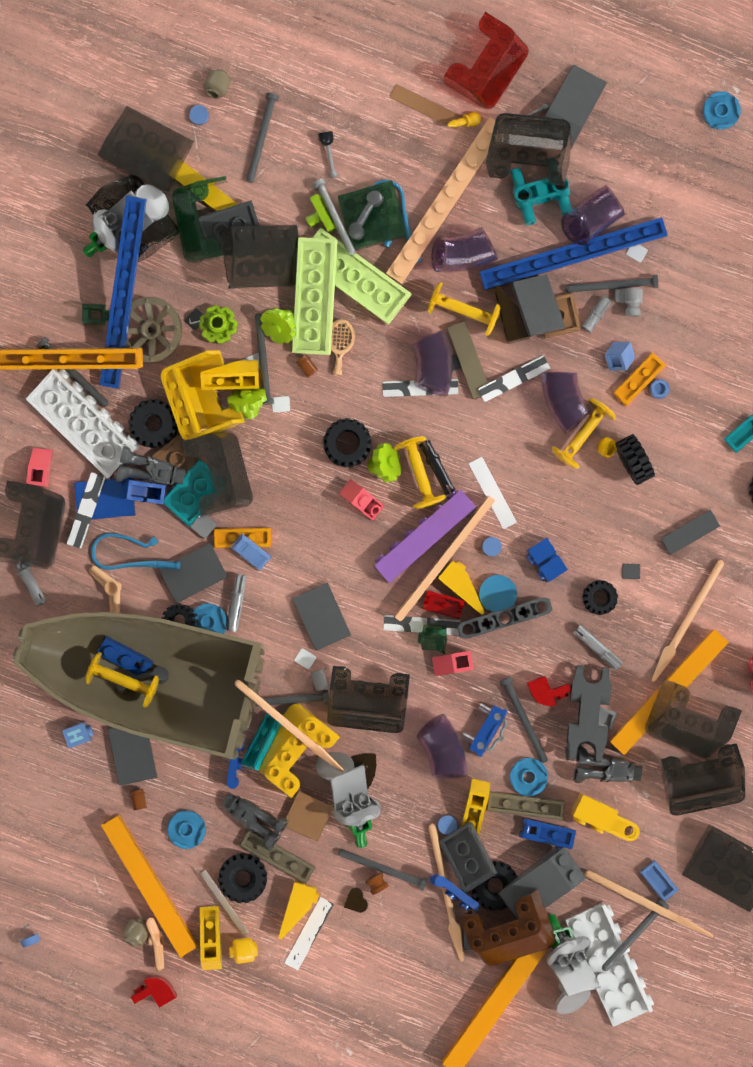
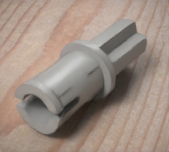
M604 296L601 297L594 309L589 311L590 315L581 327L591 333L598 321L603 319L602 316L610 306L611 301Z

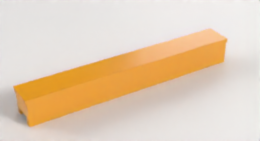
M142 348L0 349V370L138 369L143 367Z
M716 629L711 630L610 738V743L625 755L729 642Z
M119 814L110 821L101 824V827L179 957L182 958L185 954L197 948L196 940L121 815Z
M548 949L512 961L443 1058L442 1064L444 1066L465 1067Z

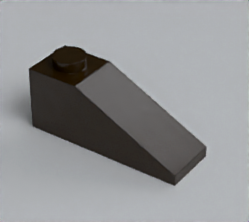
M499 285L495 286L494 291L497 303L500 306V316L507 344L530 339L518 307Z

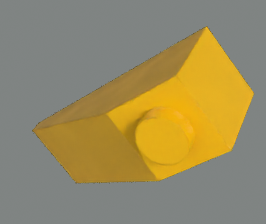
M239 360L202 371L201 390L259 389L258 360Z
M452 561L438 577V580L482 616L485 612L470 577L465 571L467 567L460 561L456 563Z
M471 779L461 827L468 822H472L479 835L489 798L491 782Z
M295 880L278 939L282 940L311 909L312 904H317L319 892H316V886Z
M219 906L200 907V959L203 970L222 969Z

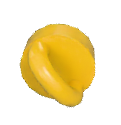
M608 437L602 438L597 445V452L605 458L613 456L617 450L616 442Z

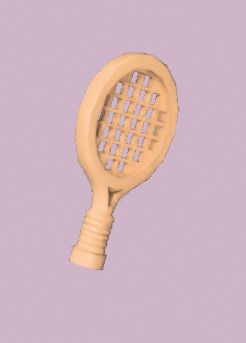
M338 319L332 325L331 351L336 357L333 375H342V357L350 351L355 340L352 325L347 320Z

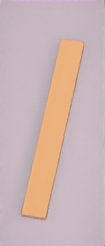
M491 496L485 497L394 614L397 620L402 621L492 506L495 501Z

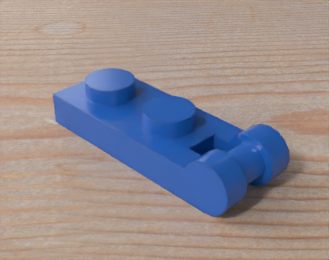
M108 636L105 637L97 650V653H102L101 657L135 675L147 673V669L151 668L153 664L150 658ZM137 661L141 663L140 667L135 665Z
M244 741V744H243V746H242V749H237V751L239 752V755H240V750L244 751L245 741ZM239 755L235 760L230 759L227 786L231 789H235L239 785V779L236 777L237 769L241 770L242 758H239Z
M523 818V831H520L519 837L568 849L573 848L576 830ZM531 826L537 827L535 834L530 833Z
M438 874L430 876V883L445 889V894L451 899H458L461 902L459 905L467 911L471 909L477 912L481 905L452 882Z

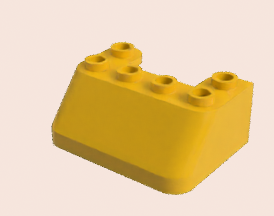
M220 350L202 352L166 367L161 372L163 387L179 433L184 440L199 439L245 423L242 412H235L234 409L230 408L222 410L215 390H201V372L224 365Z
M301 704L291 705L283 715L322 748L332 747L340 738L338 733ZM281 725L259 771L292 798L298 791L300 782L289 769L308 746Z

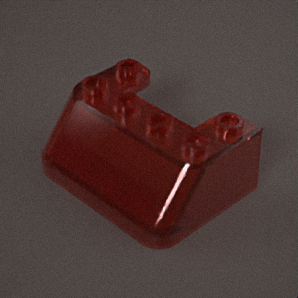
M485 11L479 21V30L491 39L471 69L461 63H454L445 73L443 83L482 108L492 109L497 105L526 60L529 49L511 27Z

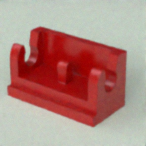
M427 591L422 609L459 620L465 601Z

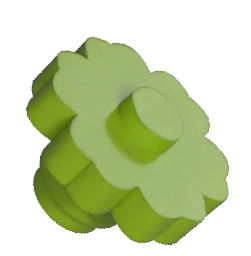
M218 305L207 308L206 315H202L199 322V327L203 330L202 336L210 343L217 341L221 345L229 342L231 335L237 333L238 322L234 320V312L228 307L220 309Z
M267 309L260 317L263 323L261 328L264 334L271 336L273 342L281 345L284 342L289 343L296 335L294 330L296 327L294 314L290 310Z
M260 387L259 389H236L231 392L232 395L227 397L229 408L234 409L235 412H242L245 419L257 417L259 408L263 406V402L267 401L265 389H260Z
M390 443L380 444L373 451L371 459L368 460L367 468L371 474L377 475L378 478L382 477L384 482L396 481L397 477L401 475L402 469L399 463L400 455L397 450L395 451Z

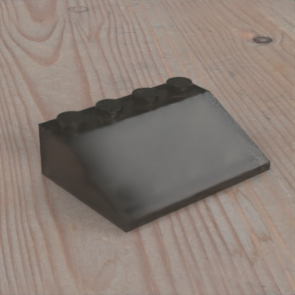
M126 106L107 135L97 156L169 193L194 141Z
M297 225L230 227L221 231L220 238L228 289L295 286L299 237Z
M709 824L682 875L750 912L753 908V848Z

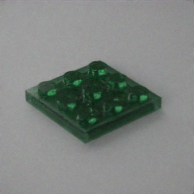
M392 180L337 196L346 231L355 251L408 236ZM379 191L383 196V203L378 207L372 208L362 226L364 229L363 238L353 240L348 233L349 226L358 220L368 202V193Z

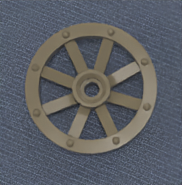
M144 297L133 301L130 316L142 326L141 328H129L128 334L142 333L143 336L133 346L127 338L126 348H140L149 339V355L143 354V362H158L168 358L178 348L182 338V322L179 314L171 304L160 298ZM151 304L163 308L156 320H154ZM145 305L148 321L134 312V310ZM169 314L174 325L161 326L160 324L166 315ZM152 326H153L154 329H155V331H154L153 333L150 331V328H151ZM174 331L171 343L161 334L162 332ZM156 338L166 348V350L155 355Z

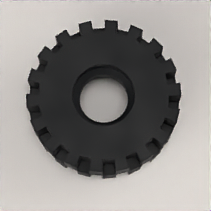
M147 399L148 401H142L138 406L136 405L134 411L130 413L129 430L134 439L143 446L160 448L175 437L178 427L171 407L167 403L158 399ZM151 416L158 417L161 422L159 429L151 431L146 427V420Z
M634 434L615 443L620 459L636 485L655 477L649 457Z
M241 853L233 855L225 861L219 871L218 882L220 890L232 902L236 901L241 904L242 902L249 903L252 900H256L263 893L267 884V870H265L264 864L260 862V859L253 857L251 854ZM239 871H247L250 874L251 879L247 885L242 886L236 882L235 877Z
M492 861L498 874L490 879H500L503 883L502 889L518 877L508 864L502 861ZM490 879L472 889L474 898L483 908L491 909V911H500L507 907L499 896V892L493 893L489 891L487 885Z

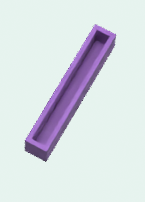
M462 490L459 492L453 491L447 496L449 501L444 505L439 503L433 509V515L429 518L427 515L418 522L420 526L416 530L411 528L403 535L405 539L401 543L397 540L389 547L391 551L386 556L383 553L375 560L377 564L374 567L388 583H391L476 508Z

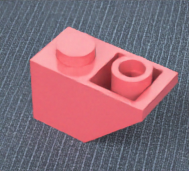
M33 448L28 465L26 485L49 488L53 450Z
M351 479L339 493L340 496L372 521L384 508L382 503Z
M470 650L432 657L435 676L474 670Z

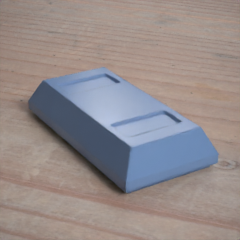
M243 533L230 547L259 571L272 558V556Z
M655 860L640 871L662 900H668L679 891Z

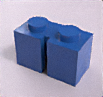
M124 480L122 482L120 499L163 504L166 485Z
M548 538L527 550L528 555L526 557L531 565L535 564L539 569L537 574L542 581L546 580L548 583L568 570L560 556H557L556 550Z

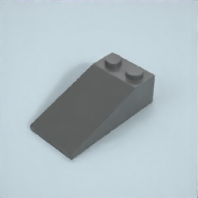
M573 65L539 126L538 132L572 149L607 82Z
M555 846L498 894L517 920L519 916L516 911V902L521 897L529 895L538 889L546 908L575 888L586 877L566 848Z

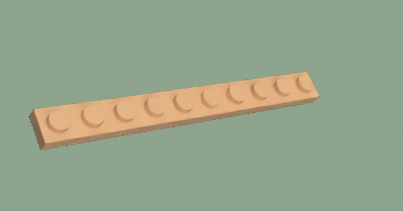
M489 117L387 271L386 275L400 285L404 283L506 127Z

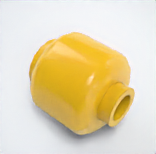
M250 937L234 939L232 946L229 947L230 958H234L237 964L253 962L255 957L258 956L256 941H253Z

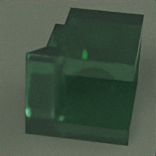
M82 304V326H105V321H109V310H106L105 304ZM91 311L101 312V320L91 319Z
M424 624L422 632L418 634V643L421 644L422 650L440 651L445 655L448 641L447 627Z

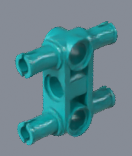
M551 158L546 161L550 178L527 184L524 182L521 168L509 171L514 185L512 190L514 202L522 212L525 226L533 225L537 222L532 209L534 205L558 200L562 216L574 212L569 200V182L564 173H561L558 158ZM561 183L565 188L558 190L555 188V185ZM524 193L528 198L520 200L518 195Z

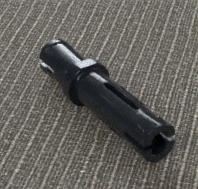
M426 440L425 443L428 450L423 442L419 447L426 457L427 464L430 465L439 481L444 494L448 495L450 493L446 485H448L451 492L455 491L456 488L447 475L440 456L434 450L431 441Z

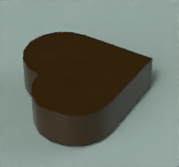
M352 888L349 891L344 908L359 913L366 911L368 902L363 898L361 889Z

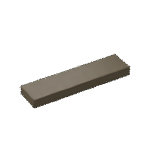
M463 321L447 327L471 396L473 399L481 397L478 389L488 384L466 322Z
M490 791L486 811L563 821L565 801Z
M249 830L247 831L239 845L240 847L305 884L308 882L315 869L314 865L277 844L270 851L264 847L265 839L254 831L252 833Z

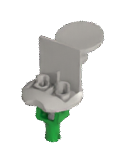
M143 185L135 191V194L132 191L127 194L147 199L142 231L151 225L154 220H161L168 214L169 203L165 194L153 185ZM127 195L110 210H98L93 215L92 227L94 232L89 235L91 242L83 248V252L87 257H92L98 250L103 252L108 248L112 251H119Z
M340 752L328 753L344 769L341 772L319 757L316 761V771L320 777L330 781L334 804V818L341 824H345L354 834L355 846L358 848L366 847V831L372 829L371 820L376 819L380 815L381 805L378 800L368 795L364 765L354 768V762L347 754Z
M551 914L548 918L555 934V943L551 946L553 951L547 957V963L559 980V990L563 992L558 997L555 1008L559 1014L564 1015L581 1008L588 1001L590 991L601 986L586 961L587 956L585 953L591 946L589 938L584 936L575 938L570 927H561L556 915Z

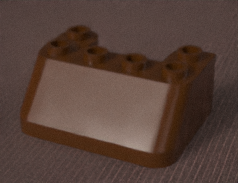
M538 889L517 900L516 911L519 916L517 920L484 929L481 918L476 914H472V911H468L459 917L470 948L486 965L494 966L548 949L555 943V934Z

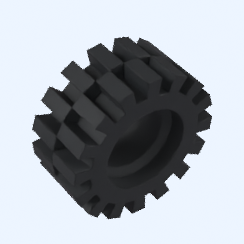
M594 581L584 589L582 595L583 604L593 614H607L615 608L618 602L617 590L607 581ZM597 590H603L607 594V602L603 605H597L593 601V594Z
M184 604L172 605V607L166 608L167 611L163 612L165 616L161 617V619L174 621L175 616L180 614L185 618L186 625L198 627L195 624L199 623L198 620H195V617H197V613H193L195 610Z

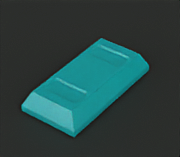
M753 414L724 438L725 442L735 453L753 439Z

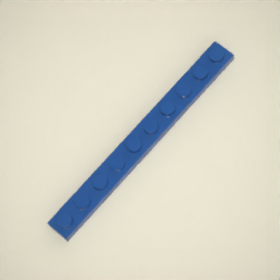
M126 196L105 348H126L147 202L146 198ZM102 369L100 386L119 389L122 369Z
M661 217L483 270L479 274L486 291L495 288L497 285L503 286L667 237L668 234Z

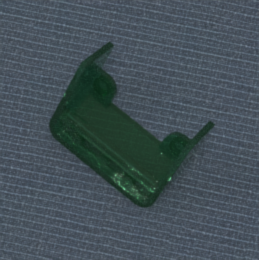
M226 176L197 181L175 189L172 194L183 255L189 263H199L242 254L240 248L221 252L220 245L215 239L203 240L195 202L207 198L209 194L208 186L228 183Z

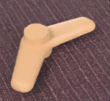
M97 566L90 567L89 573L104 587L105 592L108 594L110 613H120L121 583L114 580Z
M150 917L146 921L150 933L149 944L154 946L156 970L161 971L164 968L163 933L159 930L155 920Z

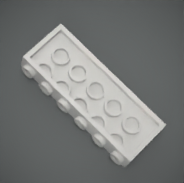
M52 369L26 400L109 479L118 470L119 465L123 464L120 463L123 446L129 447L133 453L140 448L137 444L138 441L132 435H127L123 431L124 427L119 422H114L107 410L104 408L100 409L96 405L97 401L91 395L87 396L82 391L83 387L79 383L73 382L69 378L70 375L64 369Z
M602 902L565 919L567 926L572 929L575 938L584 936L588 937L591 941V946L585 953L587 956L586 961L601 986L596 990L614 1027L647 1011L652 1012L651 1006L654 1005L650 994H645L643 989L646 987L642 976L638 977L635 970L638 967L635 960H630L627 952H630L629 948L608 971L602 970V965L623 943L619 936L622 934L618 923L614 924L611 918L614 914L610 905L606 906Z

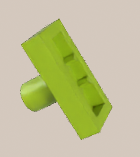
M315 194L310 197L316 212L306 217L308 224L313 227L323 222L328 232L337 230L321 196Z

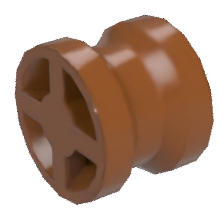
M382 872L365 881L366 885L370 886L372 895L389 887L388 883L383 879L384 875Z

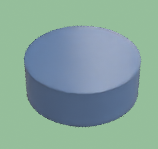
M196 105L190 110L189 117L194 124L203 125L208 121L209 113L204 106Z
M661 379L655 380L649 388L651 396L656 399L666 397L669 393L668 383Z
M495 537L487 538L482 544L483 552L488 556L498 555L502 548L501 542Z
M442 816L438 821V828L441 833L449 835L457 829V821L453 816Z
M37 933L20 940L22 947L25 948L39 942L40 937Z

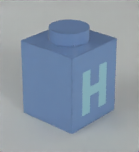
M86 722L62 730L69 749L93 740V729Z

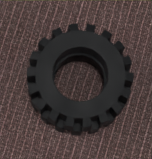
M345 418L344 420L339 419L337 422H333L326 430L323 445L330 461L341 467L351 468L355 465L358 466L362 461L366 460L371 450V436L364 424L355 419ZM352 432L357 436L359 446L354 453L343 454L337 449L336 440L341 433Z

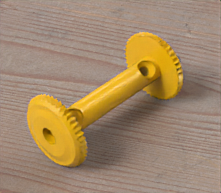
M443 283L437 284L428 305L429 314H432L435 304L487 324L488 328L485 336L490 335L500 313V306L498 304L493 314L440 294Z
M595 398L588 399L589 404L595 410L564 451L554 446L551 448L552 453L559 460L573 469H578L580 466L572 457L604 416L613 421L616 419L614 412Z
M424 436L402 441L394 447L395 451L406 448L420 493L423 496L422 502L413 505L416 509L435 505L446 497L445 495L434 497L431 493V487L416 445L426 441Z
M96 653L86 673V684H90L94 675L100 676L132 691L142 693L146 696L143 707H148L156 693L159 677L155 675L151 685L144 684L137 679L101 666L99 662L102 653Z

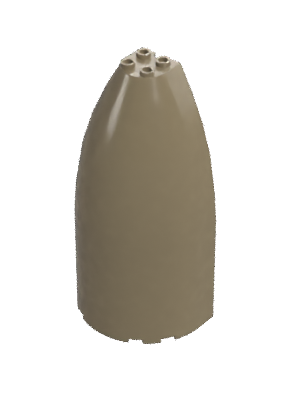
M109 612L77 613L29 623L24 625L23 629H20L18 640L21 643L19 648H15L13 652L14 664L53 698L74 711L134 735L232 760L238 757L239 752L237 749H242L246 737L243 733L244 730L247 731L249 729L256 703L240 691L234 683L236 680H240L258 695L261 684L258 674H262L264 659L261 658V655L265 654V647L262 643L166 619ZM106 636L150 658L153 664L146 672H151L158 666L168 671L169 678L167 682L158 684L156 693L148 707H143L146 696L142 693L132 690L120 693L116 690L115 683L100 676L94 675L90 684H86L85 677L88 667ZM103 657L100 659L99 664L103 667L110 668L129 677L135 675ZM137 661L135 665L140 667L141 663ZM153 679L142 682L151 685Z

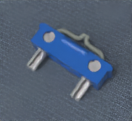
M481 703L480 706L490 712L478 707L479 710L488 714V717L477 736L473 738L465 732L463 735L466 737L461 736L462 739L471 743L469 749L478 753L479 757H482L486 751L493 750L498 741H503L504 736L502 733L507 726L505 717L508 714L506 709L502 710L495 705L491 709ZM504 722V726L500 731L501 738H497L491 748H488L501 724Z

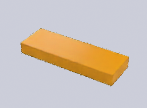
M652 352L612 394L627 406L666 364Z
M271 528L213 529L214 548H230L242 533L259 547H272Z

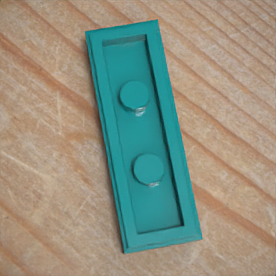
M266 713L241 762L243 766L256 771L259 770L281 727V724L268 713Z

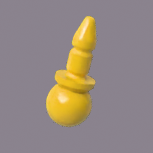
M472 111L468 114H463L462 118L452 120L447 125L449 127L463 125L465 127H475L480 124L481 116L478 112Z

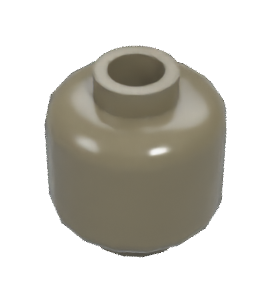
M222 69L209 71L203 84L204 90L211 98L218 99L224 97L231 84V79L227 72Z
M140 917L136 920L129 919L122 931L123 941L136 948L137 946H142L150 934L146 921Z

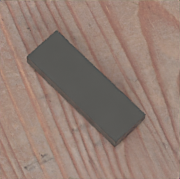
M709 510L662 537L661 541L668 553L672 555L720 527V524L712 511Z

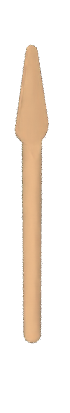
M718 560L670 645L663 649L652 677L653 682L658 679L676 656L678 644L724 566L722 560Z
M235 681L234 684L240 691L308 746L316 755L339 771H344L321 746L312 741L242 681Z
M430 824L428 829L438 873L448 879L435 824ZM442 888L450 922L448 930L458 957L463 962L461 925L457 922L453 900L445 894L446 890Z
M590 870L584 873L585 877L670 920L676 921L680 925L711 938L714 936L686 918Z

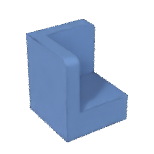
M613 342L605 353V358L610 371L627 370L635 359L631 342Z

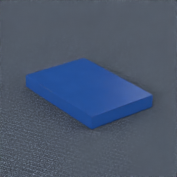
M116 479L104 481L91 520L136 516L134 501L120 499L122 482H116ZM88 481L74 483L77 512Z

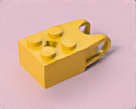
M579 793L570 812L574 816V821L582 825H586L587 822L591 824L593 830L602 834L606 831L626 841H634L640 833L639 827L632 821L618 815L619 811L582 793ZM632 826L631 834L625 835V828Z

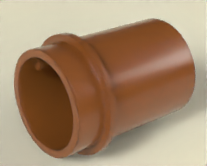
M305 355L296 362L307 378L318 371L308 355Z
M143 789L130 791L133 810L147 808Z

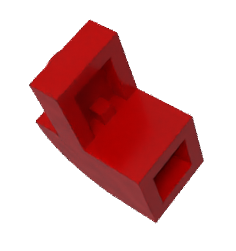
M546 676L526 682L533 699L544 706H555V697L558 700L568 697V692L572 691L568 683L550 689Z
M153 975L144 979L146 987L141 985L133 990L134 994L131 996V999L136 1004L152 995L160 1008L175 999L177 993L166 978Z

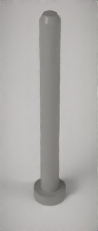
M319 179L312 184L313 188L319 191L348 254L352 256L355 254V249L327 193L325 180Z

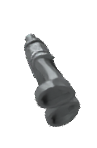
M123 446L120 463L144 466L148 471L120 464L116 482H123L126 478L130 477L161 485H167L170 482L171 485H174V483L183 484L185 469L177 468L178 465H172L155 457L148 456V458L138 456L132 453L129 447Z
M578 747L576 755L577 764L603 766L604 768L596 770L576 766L574 770V783H582L585 779H601L600 782L641 781L643 769L641 765H635L634 762L630 763L628 760L618 757H603L601 763H595L594 755L589 754L586 748Z
M230 793L222 803V806L228 810L227 813H231L236 821L241 823L251 833L254 830L265 839L264 847L269 851L277 843L281 836L280 834L285 830L289 821L284 817L276 818L262 811L255 803L240 796L235 797ZM258 819L271 826L273 830L258 823Z

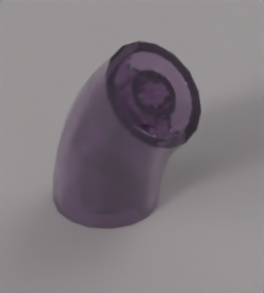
M606 184L562 217L561 226L564 234L570 241L577 245H586L603 230L625 216L626 212L614 192Z
M482 227L464 234L437 237L431 253L433 269L436 272L443 273L478 268L498 259L495 248Z
M444 329L413 343L412 346L417 362L414 385L428 393L445 397L448 396L451 386L453 361L449 339Z
M541 373V385L546 405L556 424L566 435L592 409L581 394L577 373Z
M440 714L431 719L417 734V739L427 753L432 777L440 779L468 776L467 762L461 741L446 715Z

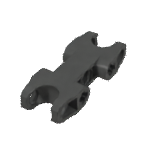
M539 598L461 622L457 629L461 638H472L547 615L552 611L550 599ZM540 601L546 605L544 612L537 610V604ZM522 609L526 610V614L524 616L520 615V611ZM502 613H507L510 616V620L506 624L501 623L499 620V616ZM484 621L489 622L488 627L483 626ZM465 624H470L473 628L470 635L463 633V626Z
M577 665L571 684L570 701L579 702L578 723H568L566 741L569 760H575L578 746L588 744L594 749L595 763H601L607 744L608 726L599 725L600 704L609 705L611 682L609 668L603 667L600 681L591 684L584 678L583 665Z

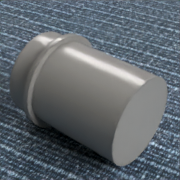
M323 669L310 673L316 692L329 688Z

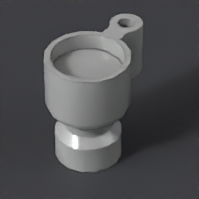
M615 289V301L627 304L625 316H640L641 309L639 305L643 301V289Z

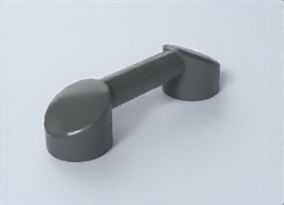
M379 191L368 193V202L358 220L349 226L348 233L353 240L363 238L364 229L362 226L372 208L378 207L383 203V196Z
M160 666L155 667L151 672L130 676L142 682L151 680L156 675L159 677L158 684L166 683L169 678L168 671ZM115 684L116 690L120 693H126L130 690Z

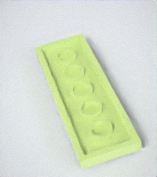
M322 228L313 237L336 239ZM337 240L335 287L389 325L412 294L358 254L349 255L344 244Z
M298 237L294 323L296 325L294 330L296 335L293 338L292 353L331 355L337 239Z

